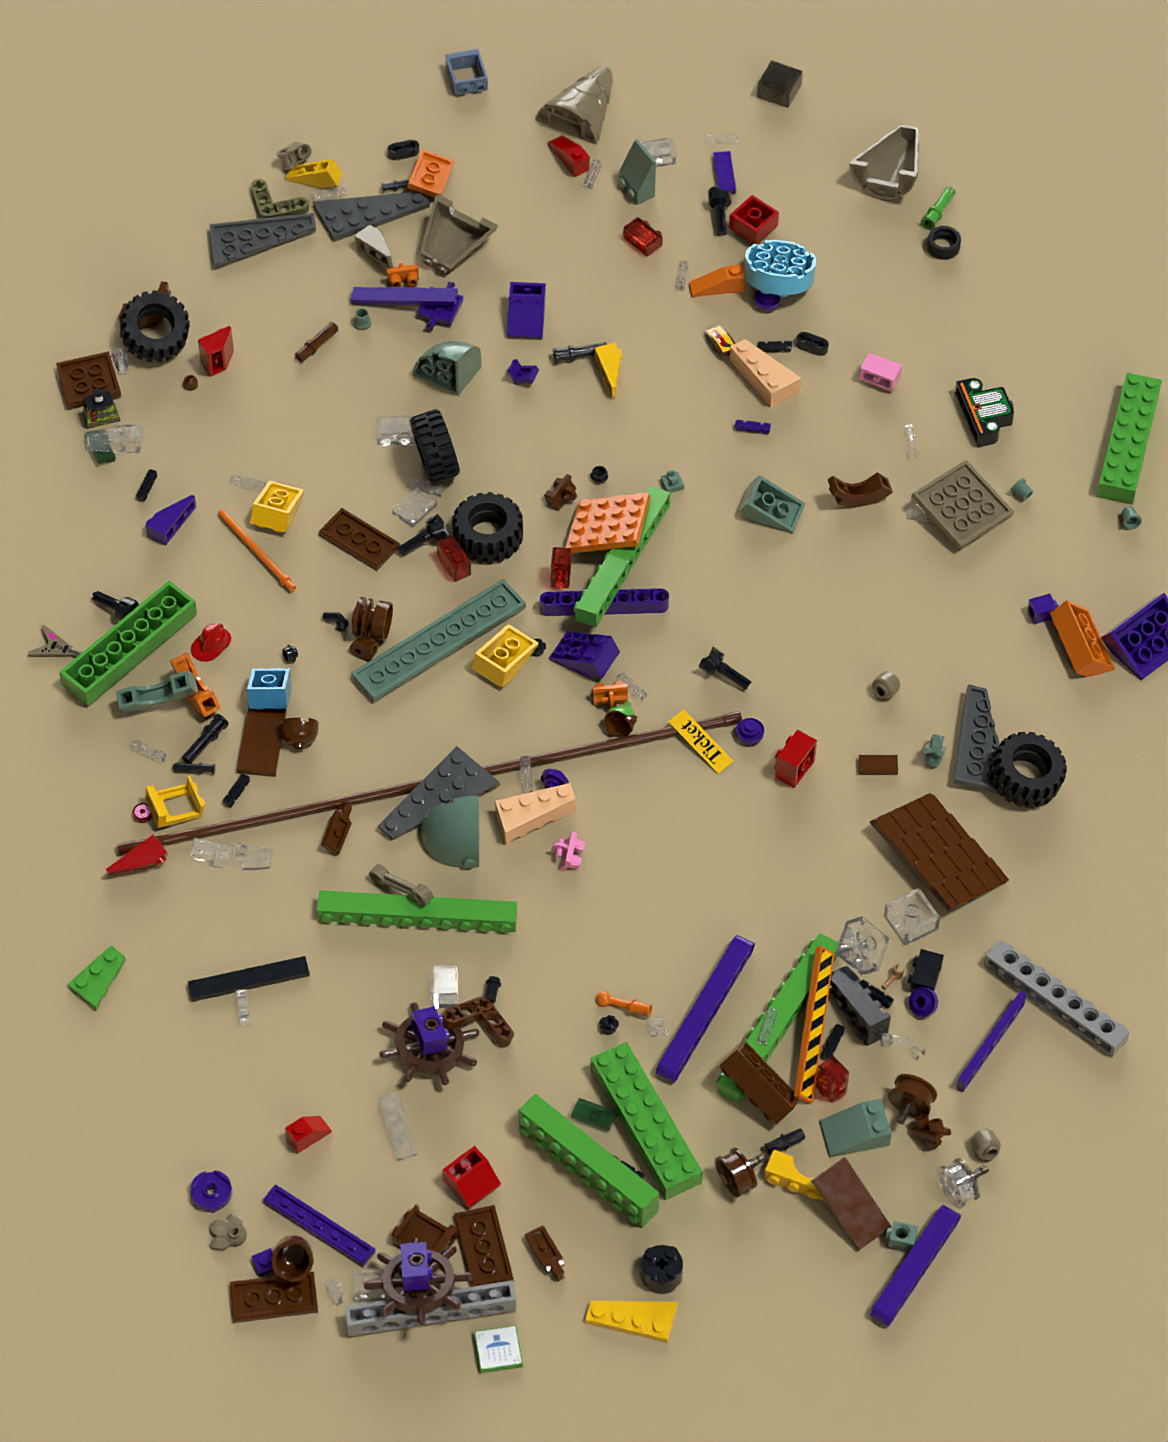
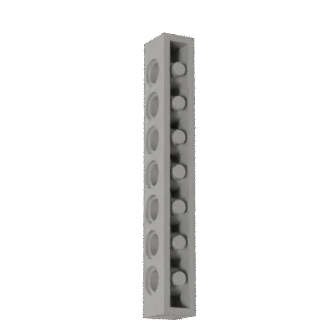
M1000 940L987 953L984 966L1019 991L1025 993L1027 997L1111 1057L1127 1042L1129 1031L1124 1025L1118 1024L1107 1013L1098 1010L1093 1003L1084 1000L1075 990L1063 985L1058 978L1049 975L1044 968L1035 965L1026 955H1021L1014 950L1010 944Z
M513 1281L455 1289L451 1298L459 1302L461 1308L456 1311L444 1303L435 1310L425 1312L424 1325L516 1311ZM430 1293L424 1294V1298L431 1296ZM388 1300L345 1307L349 1337L420 1325L417 1323L416 1313L405 1312L398 1308H395L386 1317H382L380 1311L389 1303Z

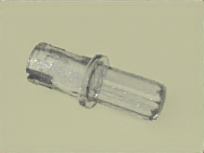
M409 477L406 483L407 488L422 491V494L429 493L441 497L443 493V485L428 482V480L423 481Z

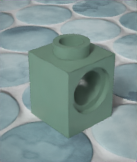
M893 1221L892 1228L887 1229L885 1240H889L888 1248L910 1253L915 1245L918 1226ZM897 1235H903L905 1238L900 1239Z

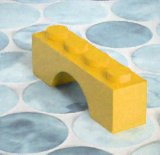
M773 1150L765 1170L764 1180H767L772 1185L786 1187L792 1192L806 1194L811 1199L824 1201L811 1181L814 1178L805 1177L798 1172L794 1165L793 1156Z

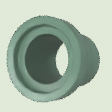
M359 308L355 311L353 323L356 329L366 330L371 326V318L369 317L368 310L365 308Z
M1024 478L1018 480L1010 490L1013 494L1016 493L1023 501L1027 500L1034 492Z
M1128 506L1122 510L1123 524L1126 529H1135L1140 526L1142 519L1134 507Z

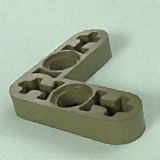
M256 179L251 184L252 194L261 219L306 214L309 211V201L304 197L273 203L267 183L264 180ZM265 198L268 201L262 203L259 200ZM283 207H286V208H288L289 210L283 212V211H281L280 209L283 208Z

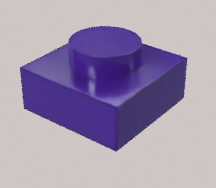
M271 1248L251 1256L260 1277L274 1271L272 1268L271 1259L273 1252Z

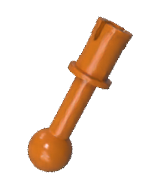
M601 991L596 996V1002L601 1007L613 1005L628 1009L629 1014L636 1013L648 1017L652 1013V1005L638 1002L634 998L631 1001L611 997L606 991Z

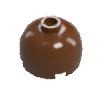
M302 717L283 719V722L280 721L281 737L287 744L293 745L294 749H305V746L313 743L318 735L319 722L315 719L308 718L307 722L302 720Z

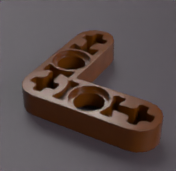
M477 997L447 1008L442 1012L444 1028L453 1029L479 1019L498 1045L508 1046L514 1037L513 1030L488 998ZM461 1010H467L471 1015H464ZM488 1019H495L498 1024H492Z

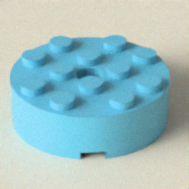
M768 240L764 241L762 245L754 244L746 251L744 263L745 280L763 294H776L781 297L807 291L813 285L816 258L813 253L806 252L805 247L788 241Z

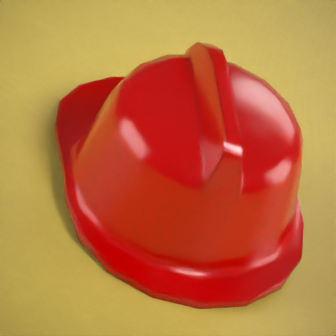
M221 623L207 625L191 646L192 656L201 662L215 659L231 643V634L224 629Z

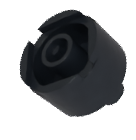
M657 1245L645 1250L641 1260V1279L643 1284L651 1289L652 1292L668 1294L681 1284L683 1279V1259L676 1247Z

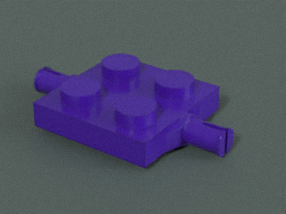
M449 281L446 288H454L455 283ZM458 294L455 306L421 305L418 310V317L429 320L426 325L428 330H433L436 323L451 326L464 301V296Z

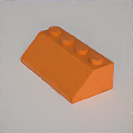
M1066 600L1050 612L1053 619L1052 624L1059 633L1058 637L1065 646V653L1070 658L1073 664L1072 669L1075 673L1090 677L1115 669L1088 609Z

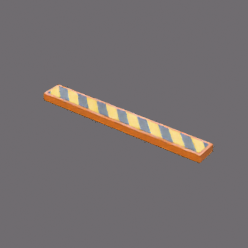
M822 946L816 947L794 1092V1097L807 1104L813 1103L835 954Z

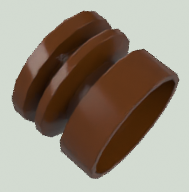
M359 597L352 615L353 636H359L361 633L362 637H367L371 630L372 639L386 641L393 617L392 602L380 600L374 608L373 599L370 598L367 601L365 597Z

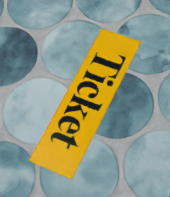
M684 709L668 721L718 774L734 762Z

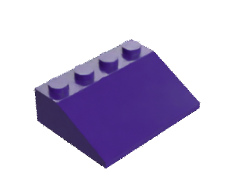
M1165 593L1151 599L1101 637L1110 652L1140 680H1143L1168 661V597Z

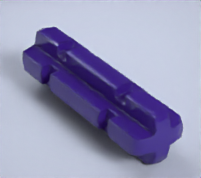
M736 420L735 430L742 431L745 429L748 432L760 433L762 431L765 434L770 433V423L763 422L761 424V422L747 420L746 422H743L744 420Z

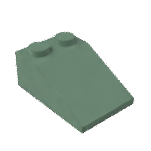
M636 139L619 170L618 183L621 188L626 190L629 198L633 199L638 205L655 197L656 161L640 141Z
M759 475L749 484L738 513L753 522L793 533L806 503Z
M881 1099L861 1102L820 1120L830 1158L890 1146L892 1134Z

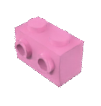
M869 353L860 368L859 379L892 392L901 378L902 365Z

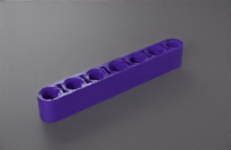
M662 588L620 589L604 615L664 613L669 608V592ZM551 591L542 593L540 596L541 614L544 616H576L574 606L577 601L581 600L583 591Z
M944 1204L939 1208L873 1306L870 1317L887 1327L890 1326L957 1226L961 1214Z

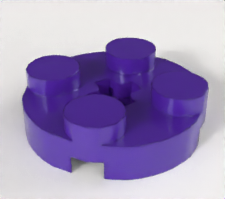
M220 1171L202 1172L191 1183V1197L194 1204L210 1213H215L226 1206L233 1193L230 1179ZM208 1188H216L214 1194H208Z

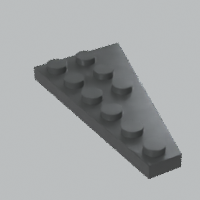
M407 192L314 201L313 207L333 241L336 242L357 234L368 225L377 227L430 208V203L423 193Z
M314 213L209 224L214 268L316 231Z
M968 684L953 783L997 793L998 789L993 787L991 783L993 779L989 777V765L1000 743L994 728L995 722L990 711L991 704L986 688Z
M456 746L378 825V829L393 841L421 825L424 816L429 815L435 806L441 803L445 805L453 803L455 798L480 796L485 791L499 786L500 782Z

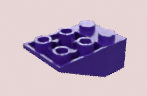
M510 282L507 337L543 338L546 283Z
M567 631L550 655L549 660L583 676L602 679L620 653V650L612 636Z

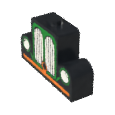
M969 378L956 381L955 394L977 447L995 444L999 439L1000 428L1013 424V402L1009 400L1004 387L982 391L983 383L981 380Z

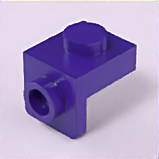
M513 359L508 369V374L514 384L533 383L539 372L536 365L521 366L517 359Z

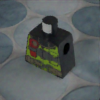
M95 389L92 395L84 397L82 414L87 429L120 421L117 407L110 391L103 392L101 389Z

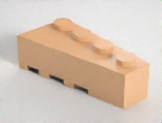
M746 339L730 346V361L770 407L800 392L801 378Z
M570 783L495 801V814L505 845L511 843L517 837L526 836L527 832L544 827V824L550 821L554 822L575 812L576 799Z

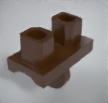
M566 474L563 479L557 478L553 484L554 491L547 490L544 494L546 502L551 503L554 510L559 511L568 500L574 501L577 498L576 487L571 481V475Z
M927 1114L915 1117L916 1127L911 1129V1134L923 1138L926 1147L929 1149H936L941 1145V1138L943 1136L951 1135V1130L943 1126L942 1119L934 1118L929 1121Z

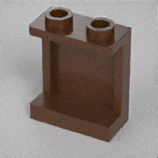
M416 1204L412 1209L407 1210L403 1222L400 1225H396L392 1231L393 1245L400 1249V1244L412 1243L414 1238H419L420 1242H426L427 1250L443 1254L458 1238V1228L451 1224L447 1228L422 1213L420 1207Z

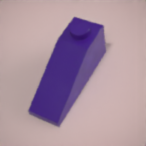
M190 495L156 512L146 522L147 537L167 545L195 510V496Z

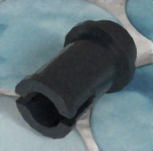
M490 976L486 980L487 987L484 997L495 1003L498 989L502 984L500 978Z

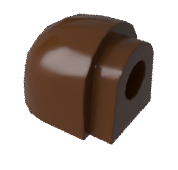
M363 637L356 639L349 649L355 657L371 661L377 653L378 643L372 638Z

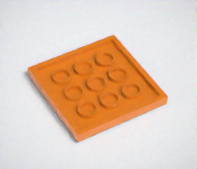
M637 493L579 501L565 548L567 554L638 546L651 500L650 494Z

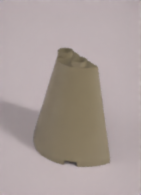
M437 194L420 251L423 257L422 262L428 266L433 265L438 271L446 274L447 271H450L491 236L498 228V225L483 217L480 222L455 210L451 200Z

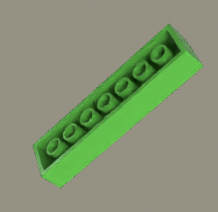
M1126 372L1097 497L1133 505L1162 380Z
M171 581L166 582L59 672L62 686L89 706L196 616V601Z
M625 1042L591 1057V1072L665 1200L702 1184L703 1171L628 1043Z
M536 1093L519 1109V1131L527 1138L530 1137L539 1149L546 1150L554 1161L561 1162L566 1170L572 1175H577L585 1186L592 1187L601 1199L608 1200L616 1211L623 1212L632 1224H637L643 1228L659 1211V1192Z

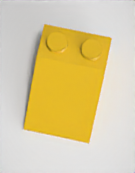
M269 481L253 503L250 523L261 528L266 527L276 532L286 533L295 516L304 490Z
M508 624L475 653L472 670L503 688L515 677L539 643Z

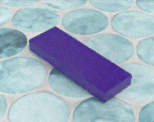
M713 152L718 188L729 191L731 194H736L731 152Z

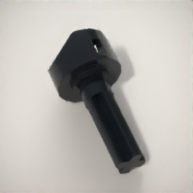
M713 186L708 190V205L715 209L717 235H726L725 208L731 205V192Z
M438 514L425 521L427 529L398 547L403 556L431 538L440 542L450 535L445 530L444 521Z
M100 591L93 592L92 600L114 610L115 616L119 621L139 606L138 602L130 597L117 600Z
M712 647L709 656L702 658L698 667L709 675L718 671L747 690L752 681L724 663L723 658L725 654Z

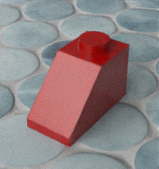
M321 1116L301 1117L285 1127L286 1139L297 1154L332 1133V1130Z

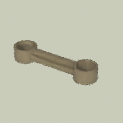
M377 864L369 872V877L377 885L384 886L386 884L411 896L421 906H425L433 898L432 892L425 885L418 884L415 886L390 874L381 864Z

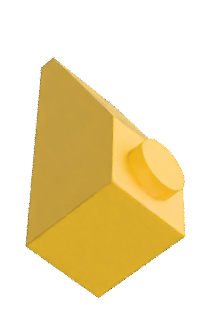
M329 159L298 164L294 168L289 169L285 179L315 187L328 188L338 186L343 173L335 161Z
M614 342L595 347L594 355L596 364L612 399L616 398L621 359H623L621 349H618Z

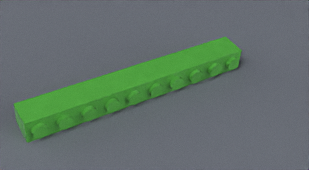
M649 487L646 493L650 494L651 500L638 546L615 548L606 553L603 564L598 566L595 577L590 579L589 587L584 589L581 600L577 601L574 606L576 621L594 627L598 626L670 507V492Z
M319 890L317 916L318 921L325 923L381 924L383 926L399 925L403 927H434L445 930L461 929L464 931L481 930L483 932L501 931L509 933L516 932L517 902L433 897L425 906H421L409 895Z
M821 933L818 934L816 939L812 938L806 954H801L798 960L799 964L789 972L787 982H783L778 989L779 994L776 998L772 997L766 1013H761L757 1026L755 1028L752 1027L749 1031L747 1043L766 1062L808 1001L816 947L822 946L835 953V961L840 952V943ZM723 1072L719 1075L716 1082L718 1084V1093L739 1104L745 1092H741L736 1087V1082L731 1077H727Z

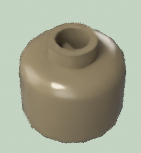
M885 671L873 681V692L878 698L888 700L900 689V681L895 674Z
M989 1129L978 1130L971 1138V1147L980 1159L991 1160L999 1154L1001 1144L993 1131Z

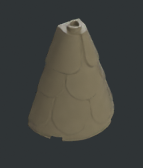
M600 66L581 77L576 83L543 105L536 115V120L551 126L555 115L581 126V138L597 144L600 139L602 124L605 120L607 104L610 101L613 83L611 70L608 67Z
M900 125L850 161L849 166L855 182H859L863 187L862 190L876 198L885 200L901 198L904 194L911 191L918 177V128Z

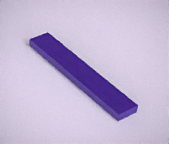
M353 287L351 304L455 306L458 289Z
M1022 991L1018 993L958 1078L956 1089L961 1092L965 1091L1024 1007L1027 997Z
M276 1184L263 1198L264 1204L362 1267L367 1264L376 1252L374 1247Z

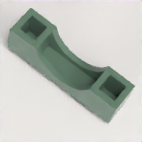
M188 670L170 675L166 681L159 684L142 687L132 686L116 691L119 709L126 714L199 694L195 675Z

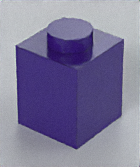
M1050 593L1029 599L1027 610L1033 623L1038 624L1052 620L1050 612L1058 607V603L1056 600H1053Z

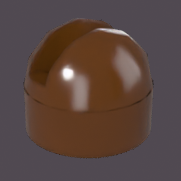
M187 375L183 380L184 388L188 391L195 390L198 387L197 378L193 375Z

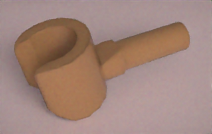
M895 964L890 978L882 985V988L886 989L895 979H901L905 968L902 971H897L899 964Z

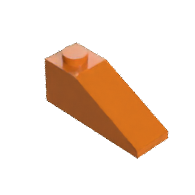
M742 264L724 266L690 281L689 286L692 297L744 292L745 275Z

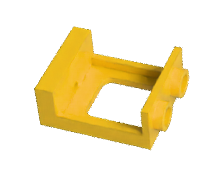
M187 776V783L184 785L156 791L154 785L146 786L145 800L157 828L202 817L205 802L202 797H199L198 786L196 783H193L191 776ZM182 795L189 796L194 811L176 816L169 815L163 802L164 800Z

